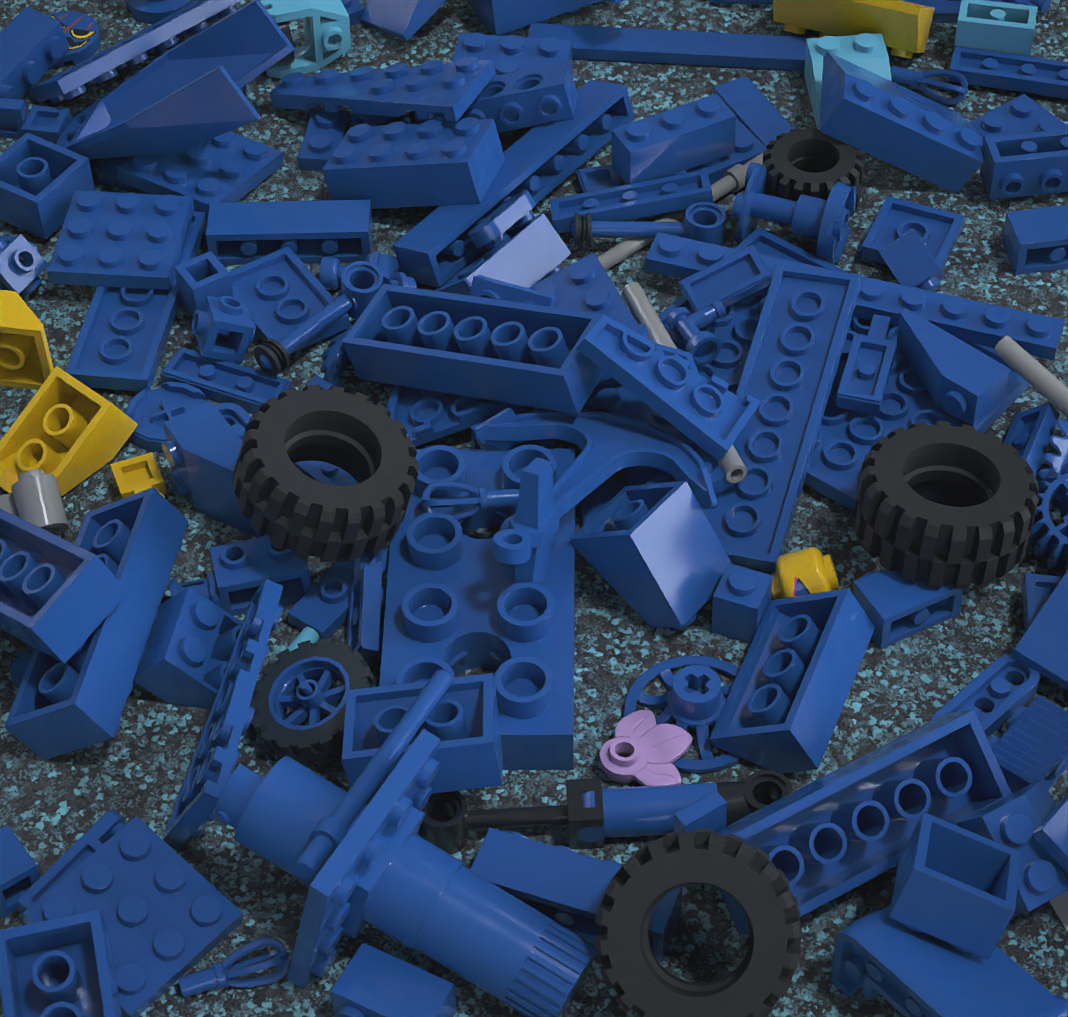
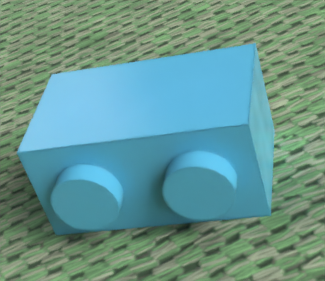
M961 0L955 46L1030 57L1038 7L985 0Z

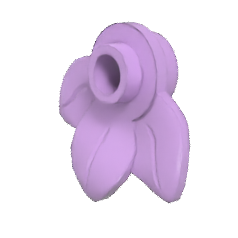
M650 710L635 711L623 717L617 723L615 738L604 743L600 750L599 762L607 777L618 783L637 781L643 786L681 784L680 773L672 763L688 751L693 742V737L677 725L664 723L656 725L655 716Z

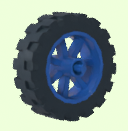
M319 639V643L314 644L308 640L298 643V648L292 651L288 648L277 655L278 660L273 664L269 662L261 671L263 676L260 681H256L253 692L254 698L251 699L250 707L255 709L251 722L268 749L273 754L276 753L280 760L285 756H289L305 767H311V763L314 762L326 765L333 762L332 758L340 754L342 756L347 690L379 686L362 655L358 651L354 653L350 645L341 641L336 645L331 639ZM333 680H338L344 683L341 686L329 690ZM342 699L337 708L330 704ZM288 708H298L287 719H285V714ZM309 717V725L300 726Z

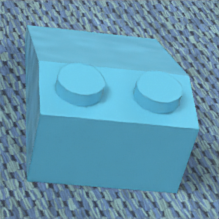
M882 33L806 38L804 77L817 129L820 127L823 57L828 51L892 81L889 56Z

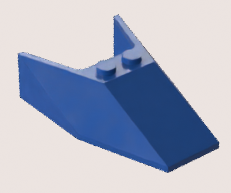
M253 0L170 49L69 121L55 144L89 159L174 154L188 148L195 149L207 140L259 119L260 115L240 88L290 54L294 47L260 0Z

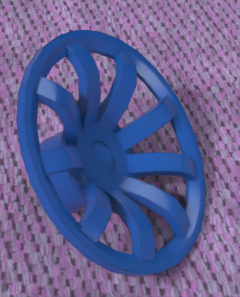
M699 655L668 659L650 667L641 674L627 694L624 717L635 712L636 705L638 704L649 709L665 708L655 718L656 725L663 723L671 724L676 720V725L687 732L690 727H695L701 760L679 758L672 763L678 771L688 773L719 771L743 760V758L732 753L714 758L709 740L708 725L712 724L715 727L735 681L734 679L728 685L721 687V680L718 674L711 668L724 671L736 679L740 668L729 662ZM687 666L679 670L675 676L671 672V669ZM658 675L663 684L670 690L665 695L652 696L642 692L646 685Z

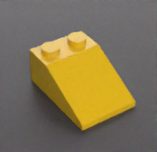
M56 366L0 440V487L11 493L12 485L19 481L18 476L33 469H43L45 474H53L56 477L62 497L113 460L139 424L113 403Z

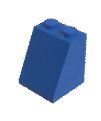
M687 481L625 486L570 538L576 550L651 628L672 627L673 629H681L691 624L697 617L696 612L707 601L713 599V595L728 563L732 564Z

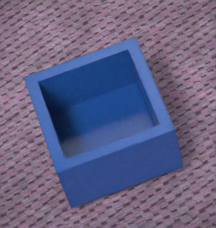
M923 812L899 858L889 918L899 921L904 927L912 931L925 932L946 941L959 951L974 953L989 960L1015 912L1021 853Z

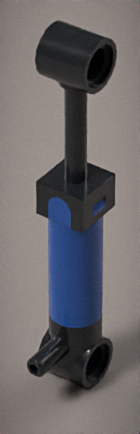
M762 770L748 776L746 781L602 788L601 778L566 780L567 805L468 810L465 797L459 791L433 793L422 809L425 817L419 829V836L448 854L453 855L462 850L467 844L469 830L568 825L570 849L604 848V838L666 835L667 833L674 832L675 812L712 791L717 790L727 802L726 826L792 793L793 788L791 782L783 774L773 770Z

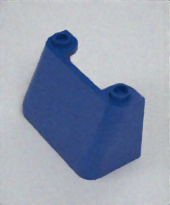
M890 906L851 922L835 937L830 981L848 997L852 996L861 987H863L862 994L869 1001L880 994L905 1017H1068V1002L1063 997L1049 992L997 946L989 960L974 953L959 951L946 941L925 932L912 931L904 927L899 921L889 918Z

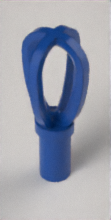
M892 66L890 69L892 81L913 86L914 89L921 90L928 97L943 104L956 105L964 99L968 92L966 77L956 71L943 69L926 72L921 70L913 71L898 66ZM937 76L957 78L961 83V87L928 78ZM926 85L957 93L958 96L950 99L929 90Z
M436 481L430 483L422 493V509L424 513L433 512L430 506L473 504L466 509L446 513L455 519H461L476 513L478 510L487 511V508L517 507L519 489L486 490V488L477 489L460 482ZM436 489H454L473 495L430 498V494Z
M263 937L239 947L229 954L223 962L214 963L213 967L179 977L181 992L185 998L219 986L222 989L229 985L234 987H256L274 983L286 975L289 968V957L284 944L274 937ZM264 946H272L276 949L233 964L244 955ZM280 964L279 969L271 974L249 978L238 977Z

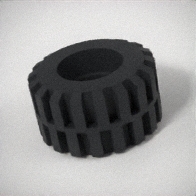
M807 127V129L802 130L795 128L791 129L790 133L783 132L777 135L776 140H771L767 144V150H764L762 165L766 166L767 169L765 194L792 201H798L801 194L828 200L829 194L836 182H842L856 187L855 210H857L861 197L864 164L862 151L820 132L816 127Z

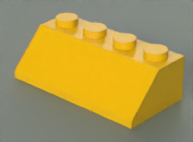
M773 0V21L784 23V31L805 35L806 29L820 31L819 38L823 36L835 37L859 35L862 33H882L885 46L891 47V55L912 59L913 52H925L935 8L902 0Z

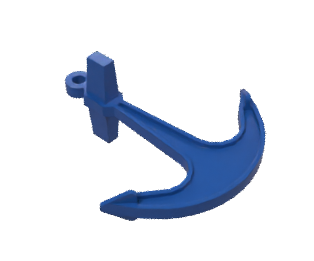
M506 408L474 429V434L478 439L504 450L511 449L514 441L541 439L565 440L583 449L582 453L554 486L553 462L536 457L522 470L516 515L509 520V529L501 530L493 537V557L501 563L515 565V584L521 582L540 584L545 579L551 539L559 530V518L614 473L624 468L649 466L664 470L677 481H687L702 509H715L717 507L711 475L701 457L676 436L636 419L588 410H581L579 414L545 410L515 415L512 409Z

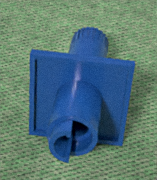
M425 729L420 732L370 803H365L347 828L348 833L332 855L326 857L310 879L298 876L294 871V864L310 844L309 835L323 817L332 814L347 792L289 756L279 760L265 778L239 763L217 800L214 816L223 825L228 824L236 829L234 837L236 842L309 886L287 980L304 990L314 975L323 978L338 954V951L334 948L342 935L348 939L351 937L356 939L368 922L411 950L417 949L525 1017H560L595 958V945L466 868L465 863L418 835L421 823L425 817L422 809L433 791V788L429 785L441 766V763L435 760L441 741L440 738Z

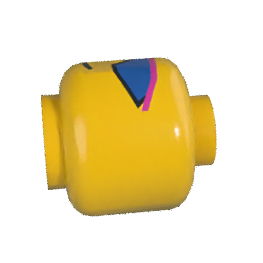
M816 547L779 556L775 564L776 573L771 574L773 575L772 594L774 600L840 590L831 555L823 556L822 552Z

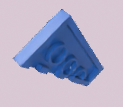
M604 314L576 348L718 461L728 452L761 403L760 400L749 394L743 399L728 391L729 383L715 375H712L708 380L688 369L690 362L677 354L665 356L654 350L653 341Z

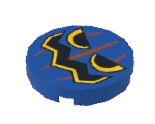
M62 11L48 15L61 22L70 46L53 66H64L63 61L73 60V64H78L93 56L99 49L101 44L100 28L95 19L87 14L75 11Z

